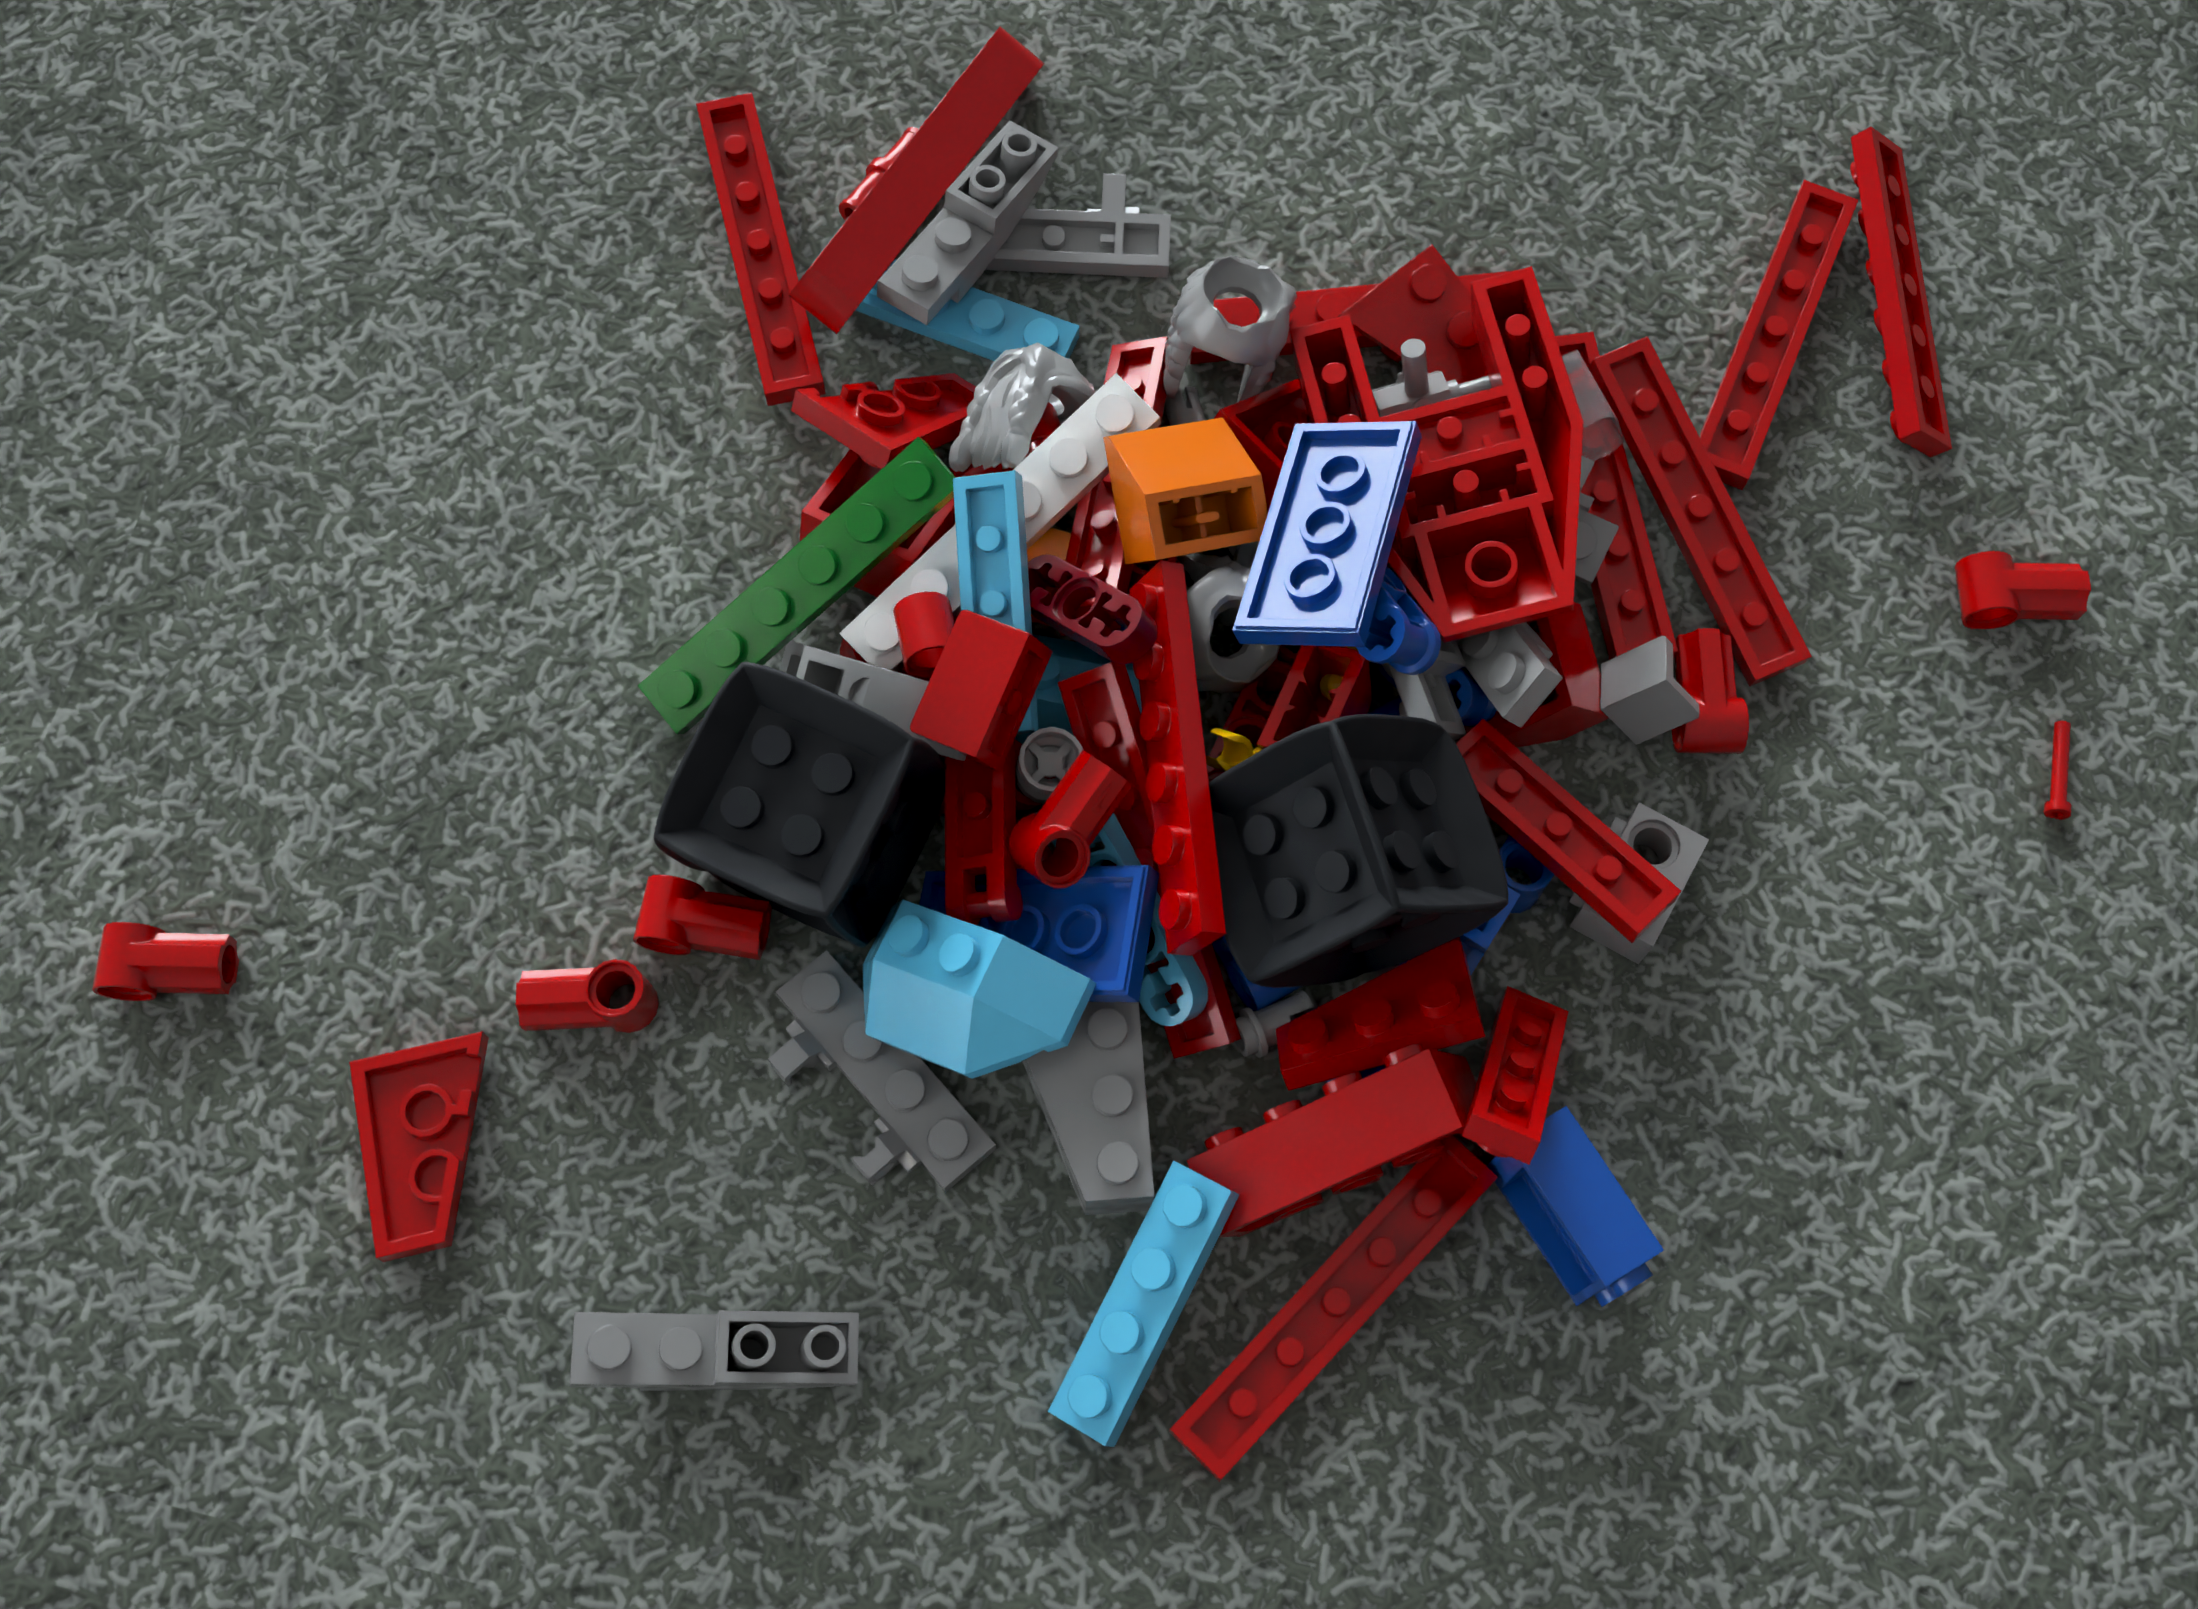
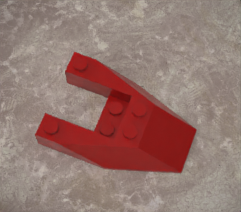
M1532 266L1471 282L1472 326L1492 388L1379 417L1350 314L1289 330L1295 370L1310 423L1417 421L1422 437L1387 566L1399 577L1406 587V592L1430 621L1436 625L1440 638L1444 643L1573 611L1584 421Z

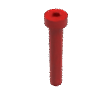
M2057 721L2054 723L2050 800L2044 804V815L2059 820L2071 817L2072 810L2071 803L2067 801L2071 724L2067 721Z

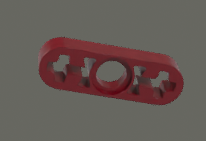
M1051 554L1040 555L1028 562L1031 614L1035 618L1116 664L1135 662L1152 648L1158 634L1157 623L1135 598ZM1047 586L1053 588L1057 586L1059 588L1054 596L1045 590ZM1090 598H1096L1094 605L1087 613L1077 619H1072L1074 612L1083 602ZM1114 620L1118 625L1125 628L1123 632L1119 630L1112 632L1109 629Z

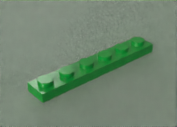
M917 437L638 685L640 690L676 734H685L705 716L726 679L742 662L764 665L953 499V478L956 477L927 442Z

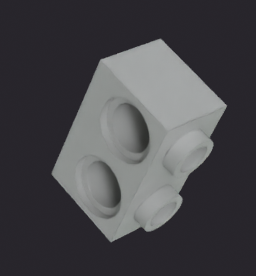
M1640 802L1627 821L1615 816L1609 826L1614 833L1633 849V845H1645L1651 848L1657 854L1660 863L1651 865L1678 887L1681 893L1709 841L1706 837ZM1573 892L1569 903L1579 907L1569 927L1639 964L1653 948L1678 898L1640 937L1631 943Z

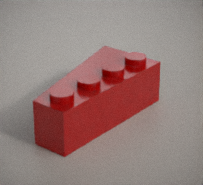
M1420 1043L1412 1044L1385 1056L1383 1062L1386 1068L1372 1075L1362 1078L1360 1072H1353L1326 1083L1322 1087L1325 1096L1305 1106H1302L1300 1100H1292L1271 1108L1262 1115L1266 1124L1244 1133L1242 1127H1235L1206 1139L1204 1144L1207 1151L1186 1160L1189 1168L1240 1194L1219 1237H1240L1317 1206L1324 1201L1321 1192L1331 1188L1333 1195L1376 1182L1384 1174L1381 1165L1390 1161L1394 1168H1398L1414 1162L1420 1164L1444 1154L1442 1149L1445 1146L1442 1139L1457 1133H1463L1476 1087V1080L1466 1057L1430 1048L1423 1050Z

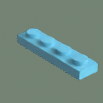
M896 259L893 260V262L890 264V266L887 268V270H888V269L891 267V265L896 261ZM878 281L855 310L995 361L1005 350L1023 348L1037 342L1065 358H1070L1079 339V325L974 287L969 289L959 303L950 299L928 325L878 298Z
M1013 470L953 478L961 611H972L1032 635L1022 475ZM1036 691L1017 734L1034 733L1039 729Z
M1173 1160L1048 1410L1049 1413L1100 1444L1115 1447L1240 1194Z

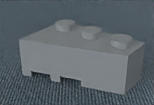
M1088 1002L1068 1046L1051 1052L1043 1050L1022 1062L1084 1214L1096 1215L1148 1211L1155 1196L1139 1002Z

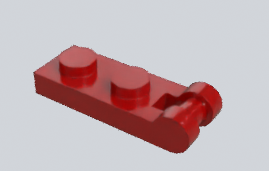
M1013 742L1000 772L980 765L966 757L965 761L945 756L946 914L974 925L979 924L981 918L992 917L996 923L1018 920L1022 914L1023 901L1021 891L1017 885L1016 863L1011 858L1008 849L1009 836L1016 825L1015 743ZM986 874L987 891L977 892L975 890V876Z

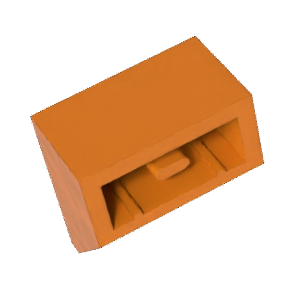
M1223 417L1103 437L1125 564L1160 560L1260 541L1268 514L1262 475Z

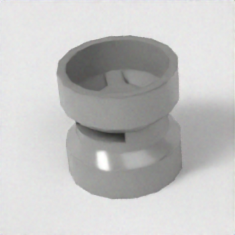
M1055 727L1038 729L1027 737L1021 746L1015 768L1016 783L1024 796L1035 803L1045 804L1083 750L1077 738L1065 729Z

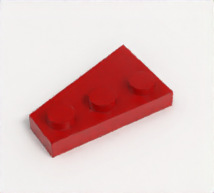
M1433 244L1338 316L1350 314L1354 330L1380 346V351L1397 363L1400 360L1402 361L1401 345L1409 339H1419L1426 346L1428 373L1437 370L1442 371L1446 381L1455 379L1458 384L1488 376L1472 326L1471 293Z
M955 373L895 379L893 389L883 391L869 390L863 383L842 385L840 395L820 397V393L815 388L795 390L791 411L859 454L865 463L882 469L917 437L924 439L932 450L955 440L961 431L962 421L967 417V407L974 399L976 386Z
M1460 937L1421 954L1276 1028L1280 1071L1288 1091L1384 1065L1383 1058L1412 1044L1420 1043L1423 1050L1428 1048L1439 1050L1485 1037L1469 966Z
M483 1031L349 1062L375 1256L382 1262L452 1246L489 1037Z

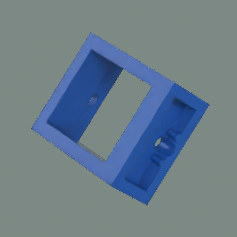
M1567 1106L1545 1118L1541 1141L1530 1165L1512 1157L1495 1156L1487 1165L1498 1176L1494 1182L1576 1306L1595 1296L1601 1307L1653 1276L1646 1262L1663 1252L1664 1249Z

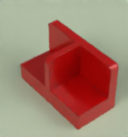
M962 610L956 619L911 721L910 730L918 736L956 750L980 765L1000 772L1053 651L1028 632L972 611Z

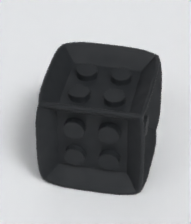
M742 662L730 674L716 694L677 768L658 814L654 841L661 851L681 864L695 870L709 872L725 885L751 899L769 901L773 910L828 935L849 941L857 947H865L881 928L890 908L897 902L937 819L945 794L946 764L936 750L927 742L912 737L898 725L881 715L786 672L765 665Z
M1381 714L1343 716L1297 731L1240 762L1209 782L1226 928L1224 937L1237 965L1245 977L1254 984L1272 988L1323 985L1342 982L1364 973L1383 970L1424 954L1479 927L1496 916L1508 904V887L1503 862L1472 776L1455 742L1446 730L1435 722L1423 718Z

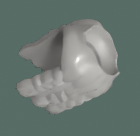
M1232 255L1216 258L1214 261H1210L1204 267L1193 272L1187 278V284L1182 288L1181 299L1178 300L1177 305L1173 308L1171 326L1168 329L1169 338L1165 342L1166 367L1164 369V390L1166 396L1175 399L1193 346L1233 363L1245 364L1237 402L1264 392V386L1271 380L1272 373L1277 368L1275 360L1280 355L1287 341L1289 314L1296 308L1294 304L1297 299L1295 288L1278 277L1271 267L1259 265L1252 259ZM1227 292L1241 293L1253 300L1259 308L1260 318L1257 323L1245 327L1228 323L1219 310L1214 307V300L1217 296Z
M1038 342L1023 348L1005 350L992 363L983 381L975 388L974 399L967 407V417L962 421L959 436L950 447V467L955 472H964L971 463L974 468L983 465L984 470L991 466L994 468L999 464H1002V469L1016 468L1029 452L1032 434L1042 418L1047 403L1049 402L1053 405L1060 424H1062L1094 394L1093 383H1089L1078 372L1072 359L1065 358Z
M1197 552L1176 556L1180 563L1184 564V569L1190 573V578L1194 582V585L1187 590L1198 690L1213 691L1221 694L1239 692L1264 677L1270 665L1277 659L1281 646L1244 644L1238 652L1228 657L1218 656L1212 651L1209 641L1214 620L1216 619L1226 627L1234 626L1251 568L1242 567L1239 562L1232 561L1228 555L1218 557Z

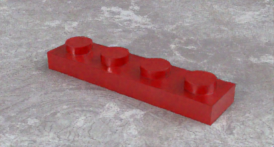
M1482 719L1456 743L1472 776L1485 813L1631 943L1640 937L1676 901L1681 893L1678 887L1485 719Z
M1507 986L1497 1008L1462 1137L1476 1142L1483 1150L1492 1155L1512 1157L1530 1165L1541 1141L1569 1011Z

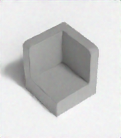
M1665 636L1653 639L1601 664L1600 710L1636 745L1699 717V704L1673 678V644Z

